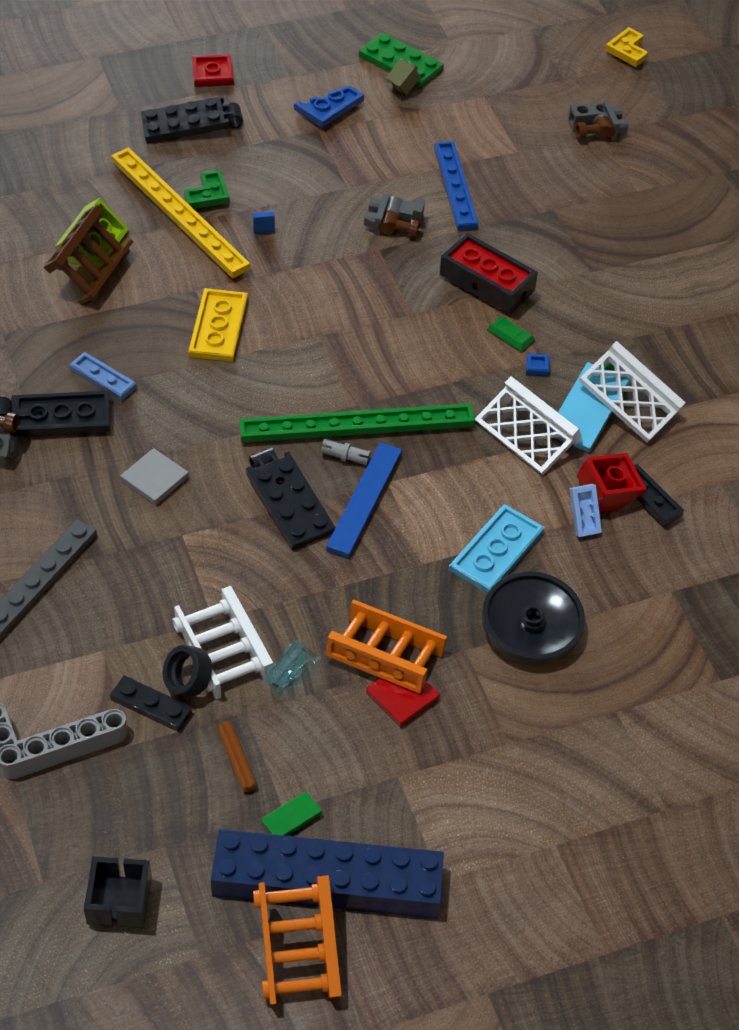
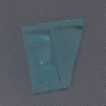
M297 639L285 649L282 658L268 669L267 675L263 680L279 692L293 679H296L303 673V670L300 668L309 660L316 663L320 657Z

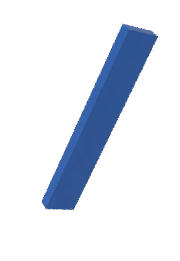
M455 142L434 143V151L457 231L478 229L479 223Z
M379 443L326 546L327 552L350 558L402 454V449Z

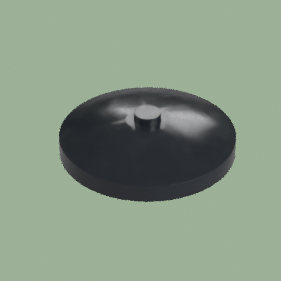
M518 572L499 580L487 593L482 610V625L490 642L504 655L530 664L549 663L566 656L578 644L585 623L582 603L573 589L562 580L541 572Z

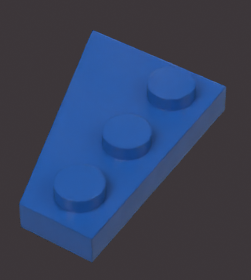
M349 85L330 91L328 96L322 98L315 96L310 98L309 102L303 104L301 101L294 103V110L323 128L363 102L364 94Z

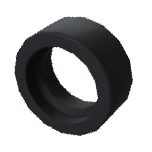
M179 645L173 648L164 661L162 671L163 681L167 689L173 694L194 697L201 694L207 688L212 675V663L208 653L202 648L188 645ZM189 656H191L193 660V673L189 682L184 686L181 676L182 667Z

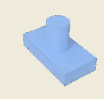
M589 484L569 488L576 536L582 537L602 533L596 485Z

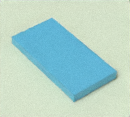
M589 362L586 363L558 411L560 415L580 430L582 440L577 445L573 443L572 446L590 453L612 414V411L578 381L594 365ZM590 375L587 378L593 384L601 385L600 376ZM605 376V384L616 386V377ZM620 377L621 386H628L629 379ZM606 391L607 397L610 400H618L617 391ZM562 437L555 438L562 442H565V440Z
M504 504L449 565V571L488 593L499 580L506 577L544 533L545 527Z

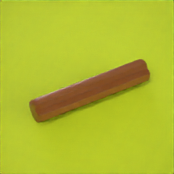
M230 721L220 723L218 725V732L242 791L247 793L255 790L256 781Z

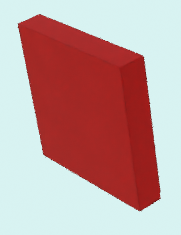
M231 54L192 56L194 87L234 85Z
M382 678L366 688V694L400 728L440 699V693L426 680L420 694Z

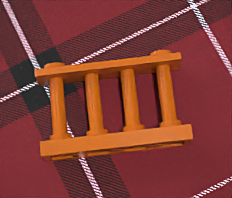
M353 599L348 620L351 623L343 635L331 631L327 638L325 656L420 694L424 688L427 669L424 666L431 654L442 658L447 636ZM361 626L374 631L367 644L353 639ZM384 635L398 640L390 654L376 648ZM407 645L422 650L414 663L400 658Z
M329 875L317 876L316 884H311L310 888L265 892V882L259 883V890L253 891L255 909L260 908L267 973V980L262 981L263 999H269V1004L273 1005L276 1004L277 994L322 989V992H328V998L342 996ZM312 899L313 902H318L319 913L314 914V917L268 922L267 904ZM316 929V932L321 931L322 943L317 944V947L271 952L270 934ZM319 959V962L324 961L325 974H321V977L274 982L273 964Z

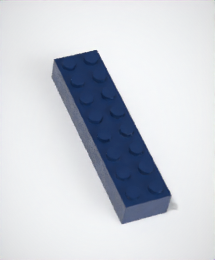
M219 829L210 880L212 896L254 900L253 891L259 890V883L265 882V892L310 888L311 884H316L317 876L329 875L332 908L438 919L444 852ZM312 899L282 902L319 907L318 902H313Z

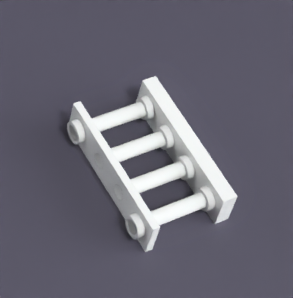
M231 586L222 589V600L219 601V604L184 616L179 605L174 607L175 618H172L174 628L177 633H182L188 646L201 648V644L234 632L240 635V642L208 654L212 664L243 651L245 653L249 652L252 657L250 662L215 675L212 669L211 680L206 690L208 692L212 691L216 700L221 698L220 684L253 671L256 673L260 672L264 681L274 677L273 661ZM221 613L229 615V623L198 635H194L190 625Z

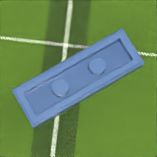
M86 352L69 364L70 371L102 390H109V394L121 402L137 389L136 382Z

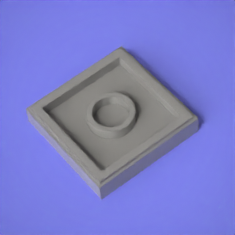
M154 448L120 475L121 482L154 505L161 502L189 478L188 471Z

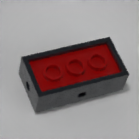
M466 233L441 255L439 275L510 315L535 292L538 272Z

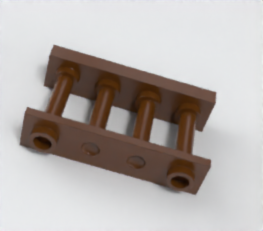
M97 204L83 213L43 267L49 274L57 269L59 271L62 270L84 292L78 301L81 305L88 301L93 302L99 297L100 288L120 260H123L130 253L129 248L133 243L129 239L120 244L101 225L98 217L103 210ZM93 228L115 250L111 257L89 236V229ZM79 242H83L105 264L101 271L78 250ZM69 256H73L95 278L91 285L68 264L69 261L67 259Z

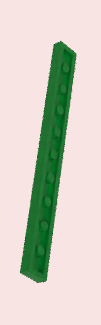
M471 403L239 419L241 443L474 427L475 423Z

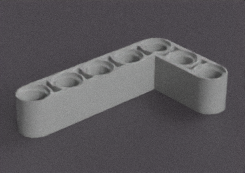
M0 703V740L6 739L5 741H0V773L6 779H16L124 741L128 735L126 716L119 709H110L17 741L6 708Z

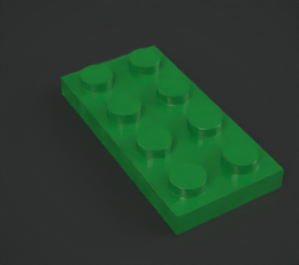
M383 32L359 50L360 58L389 73L400 59L406 63L411 61L418 67L417 72L421 76L420 80L415 84V87L419 89L444 70V63Z

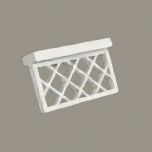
M617 341L578 380L647 443L686 403ZM608 360L615 367V371H605L603 363ZM590 375L600 376L601 385H595L587 378ZM605 376H615L616 386L606 385ZM620 377H627L632 382V386H621ZM606 391H617L618 400H610L607 397ZM622 391L633 392L634 401H623ZM638 392L645 393L649 397V402L638 401ZM623 406H633L635 416H628L624 412ZM639 407H650L651 417L640 416ZM655 408H661L668 415L666 417H656ZM641 422L652 423V431L649 434L641 427Z
M511 376L505 382L506 387L475 418V421L543 476L573 443L577 445L582 440L580 430ZM507 395L513 399V407L501 408V401ZM527 410L530 412V420H517V411ZM514 412L513 422L501 423V413ZM489 414H497L498 423L487 424L483 420ZM545 424L547 426V433L534 434V425ZM518 426H531V435L518 436ZM514 427V436L503 437L501 428ZM562 437L565 440L561 447L551 448V438ZM547 438L548 448L535 449L536 439ZM531 440V450L521 451L518 449V441ZM548 454V460L542 467L535 462V455Z

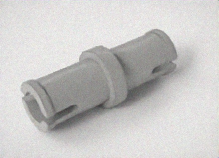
M324 439L323 445L330 448L322 446L321 454L341 458V461L344 462L349 460L367 466L371 451L352 447L350 443H345L344 445Z

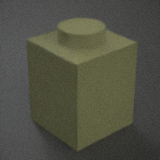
M400 59L386 78L394 88L407 96L421 76L417 72L418 67L411 61L406 63Z

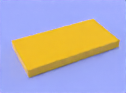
M204 288L188 351L189 357L227 362L234 361L248 301V293Z

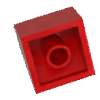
M628 453L586 457L577 474L581 486L596 485L599 512L617 510L647 490Z

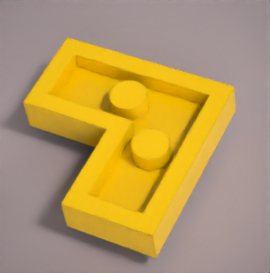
M630 27L613 38L605 47V51L635 67L648 57V52L638 47L643 42L644 35Z

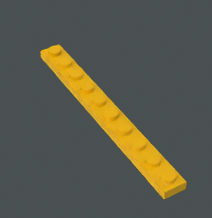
M129 147L111 155L112 162L232 279L250 270V263Z

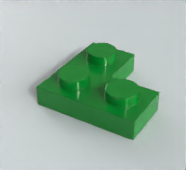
M221 170L200 173L203 187L184 190L185 200L193 209L230 203V197Z

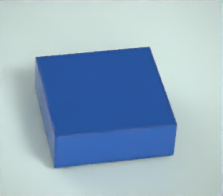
M274 211L252 213L254 234L275 232Z
M527 353L526 375L548 377L549 355Z

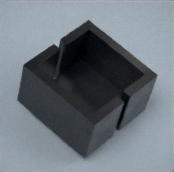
M92 856L84 903L87 925L113 926V921H118V927H145L152 879L150 860L124 858L125 877H122L118 858Z

